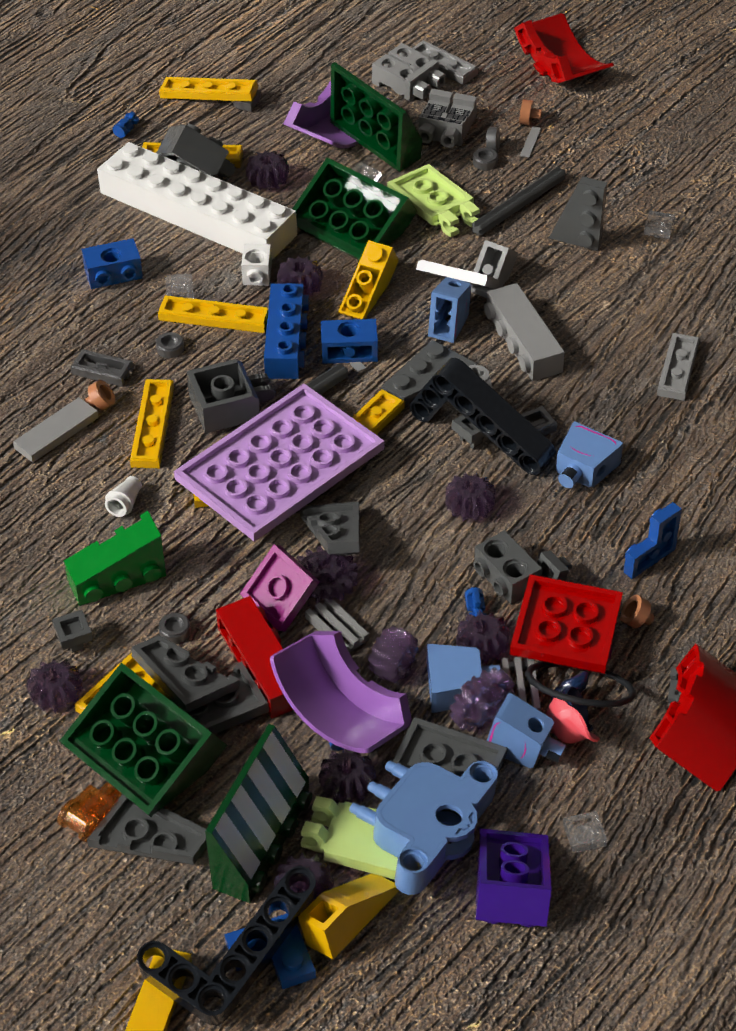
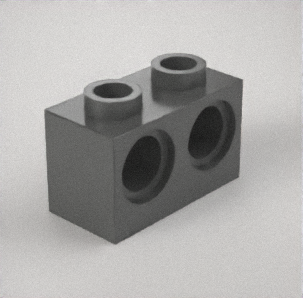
M505 530L475 546L473 565L476 572L481 577L484 576L492 584L494 591L499 596H503L511 605L524 598L530 574L542 576V568Z

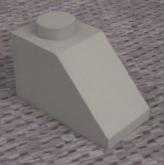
M485 240L473 272L498 279L500 281L498 288H501L510 277L518 252ZM476 285L471 287V293L487 298V291L492 290Z

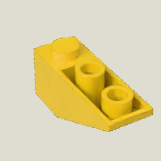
M368 240L339 308V314L355 319H365L389 285L399 259L393 247Z
M371 873L321 893L298 916L307 946L334 960L399 892L395 883Z

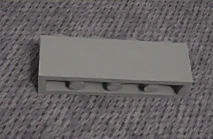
M518 283L487 291V303L484 304L485 314L495 324L498 335L500 337L503 336L507 342L510 353L515 354L519 360L521 370L527 372L532 381L563 373L565 352Z

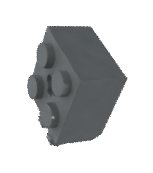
M190 123L188 125L180 124V126L169 127L157 154L210 176L231 177L235 173V164L230 163L226 159L229 151L222 147L223 143L214 137H209L208 139L201 134L202 130Z
M237 359L187 371L189 397L205 434L246 423L260 413L259 403L272 400L276 393L272 385H269L270 379L266 373L248 376L242 362Z

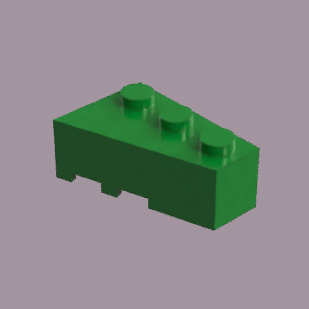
M149 511L141 514L142 520L127 529L121 526L114 530L116 535L101 544L96 541L64 560L67 581L79 606L96 602L99 599L127 591L133 587L153 582L166 576L161 534Z

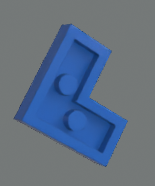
M674 502L663 509L656 510L652 514L648 538L639 544H633L626 551L624 573L631 579L676 549L682 509Z
M286 913L271 919L275 922H281L288 917V914ZM296 924L271 958V963L282 990L316 978L315 967ZM245 928L224 934L228 950ZM260 938L253 939L248 943V947L253 951L263 950L267 945Z

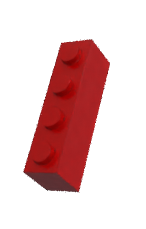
M251 596L216 609L218 630L237 662L240 663L242 661L267 700L269 706L268 714L271 719L292 711L293 708L283 695L270 663V657L283 649L281 639L276 628L269 627L267 616L262 606H256Z

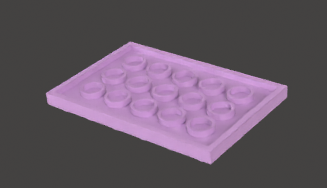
M302 384L176 469L174 477L176 481L255 542L384 450V440L309 386Z

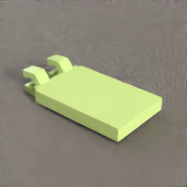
M430 164L387 182L388 188L410 199L419 216L431 225H440L443 233L449 237L459 234V229L453 226L459 223L458 216L461 215L464 223L471 228L472 223L479 219L475 217V215L480 213V209L474 204V198Z
M316 796L312 805V810L314 811L312 822L305 821L301 830V836H303L301 847L324 853V861L395 880L398 858L377 846L373 839L374 826L357 818L356 815L349 811L351 802H339L337 805L333 799Z

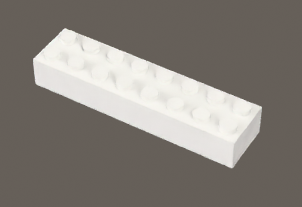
M126 143L97 168L100 193L242 254L244 244H271V258L273 260L297 236L295 210L133 143Z

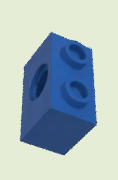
M134 238L81 249L84 269L91 289L143 279L141 258Z
M376 319L321 321L322 364L378 362Z

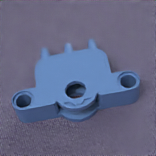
M390 760L386 763L385 769L400 779L397 784L390 789L383 784L372 781L367 787L369 792L382 799L376 812L364 805L351 804L349 808L351 813L374 826L373 839L377 846L398 858L395 886L399 891L407 895H415L422 892L446 860L463 857L471 850L474 843V830L477 826V821L490 805L495 794L498 771L491 763L486 761L474 762L459 777L430 762L417 763L407 768L400 763Z

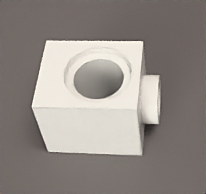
M244 244L241 264L243 285L270 286L272 268L271 244Z

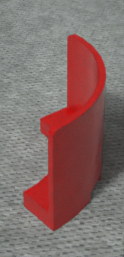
M563 13L534 22L529 20L514 28L525 55L530 54L535 61L533 67L542 76L548 75L551 77L552 82L562 83L614 66V62L601 63L585 52L576 40Z
M695 643L676 667L678 672L676 690L681 693L678 703L676 701L670 703L664 717L649 738L658 750L713 790L720 791L736 769V673Z

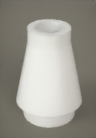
M129 476L124 482L108 492L105 497L107 511L116 517L129 514L133 509L138 492L142 488L141 481L134 476Z

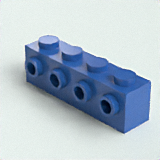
M271 283L264 351V368L269 379H299L300 368H305V351H301V349H306V332H302V330L308 329V314L304 313V311H309V295H304L303 284Z

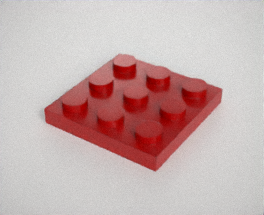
M530 574L510 645V655L605 674L623 592Z

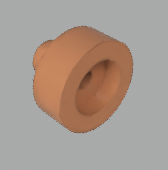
M523 99L519 123L530 126L532 118L541 119L542 109H535L534 101Z
M97 380L88 386L89 396L85 398V402L92 407L96 406L101 410H105L115 403V395L105 381Z
M639 595L630 597L621 612L622 622L635 629L641 627L644 623L650 625L654 620L650 601Z

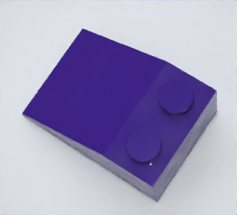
M480 828L476 920L491 924L502 922L520 924L524 927H547L551 898L548 835Z

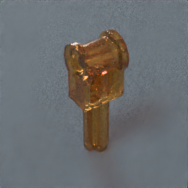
M106 782L99 790L89 785L75 799L69 800L62 807L57 817V823L63 828L69 827L79 834L80 840L87 843L88 837L110 811L122 793L109 782Z

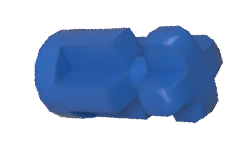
M133 111L127 113L124 119H121L113 126V133L117 137L124 138L133 129L134 124L137 125L139 118L136 116V113Z
M474 587L466 590L467 611H471L468 614V620L476 626L486 622L487 614L483 613L485 611V602L482 589Z

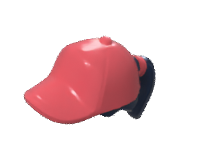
M584 671L559 684L555 690L563 694L583 698L581 692L588 684L589 673ZM551 697L552 701L548 706L546 715L552 718L555 723L550 733H553L559 740L567 744L577 743L585 739H589L592 742L600 740L598 736L590 732L593 730V726L588 722L587 706Z

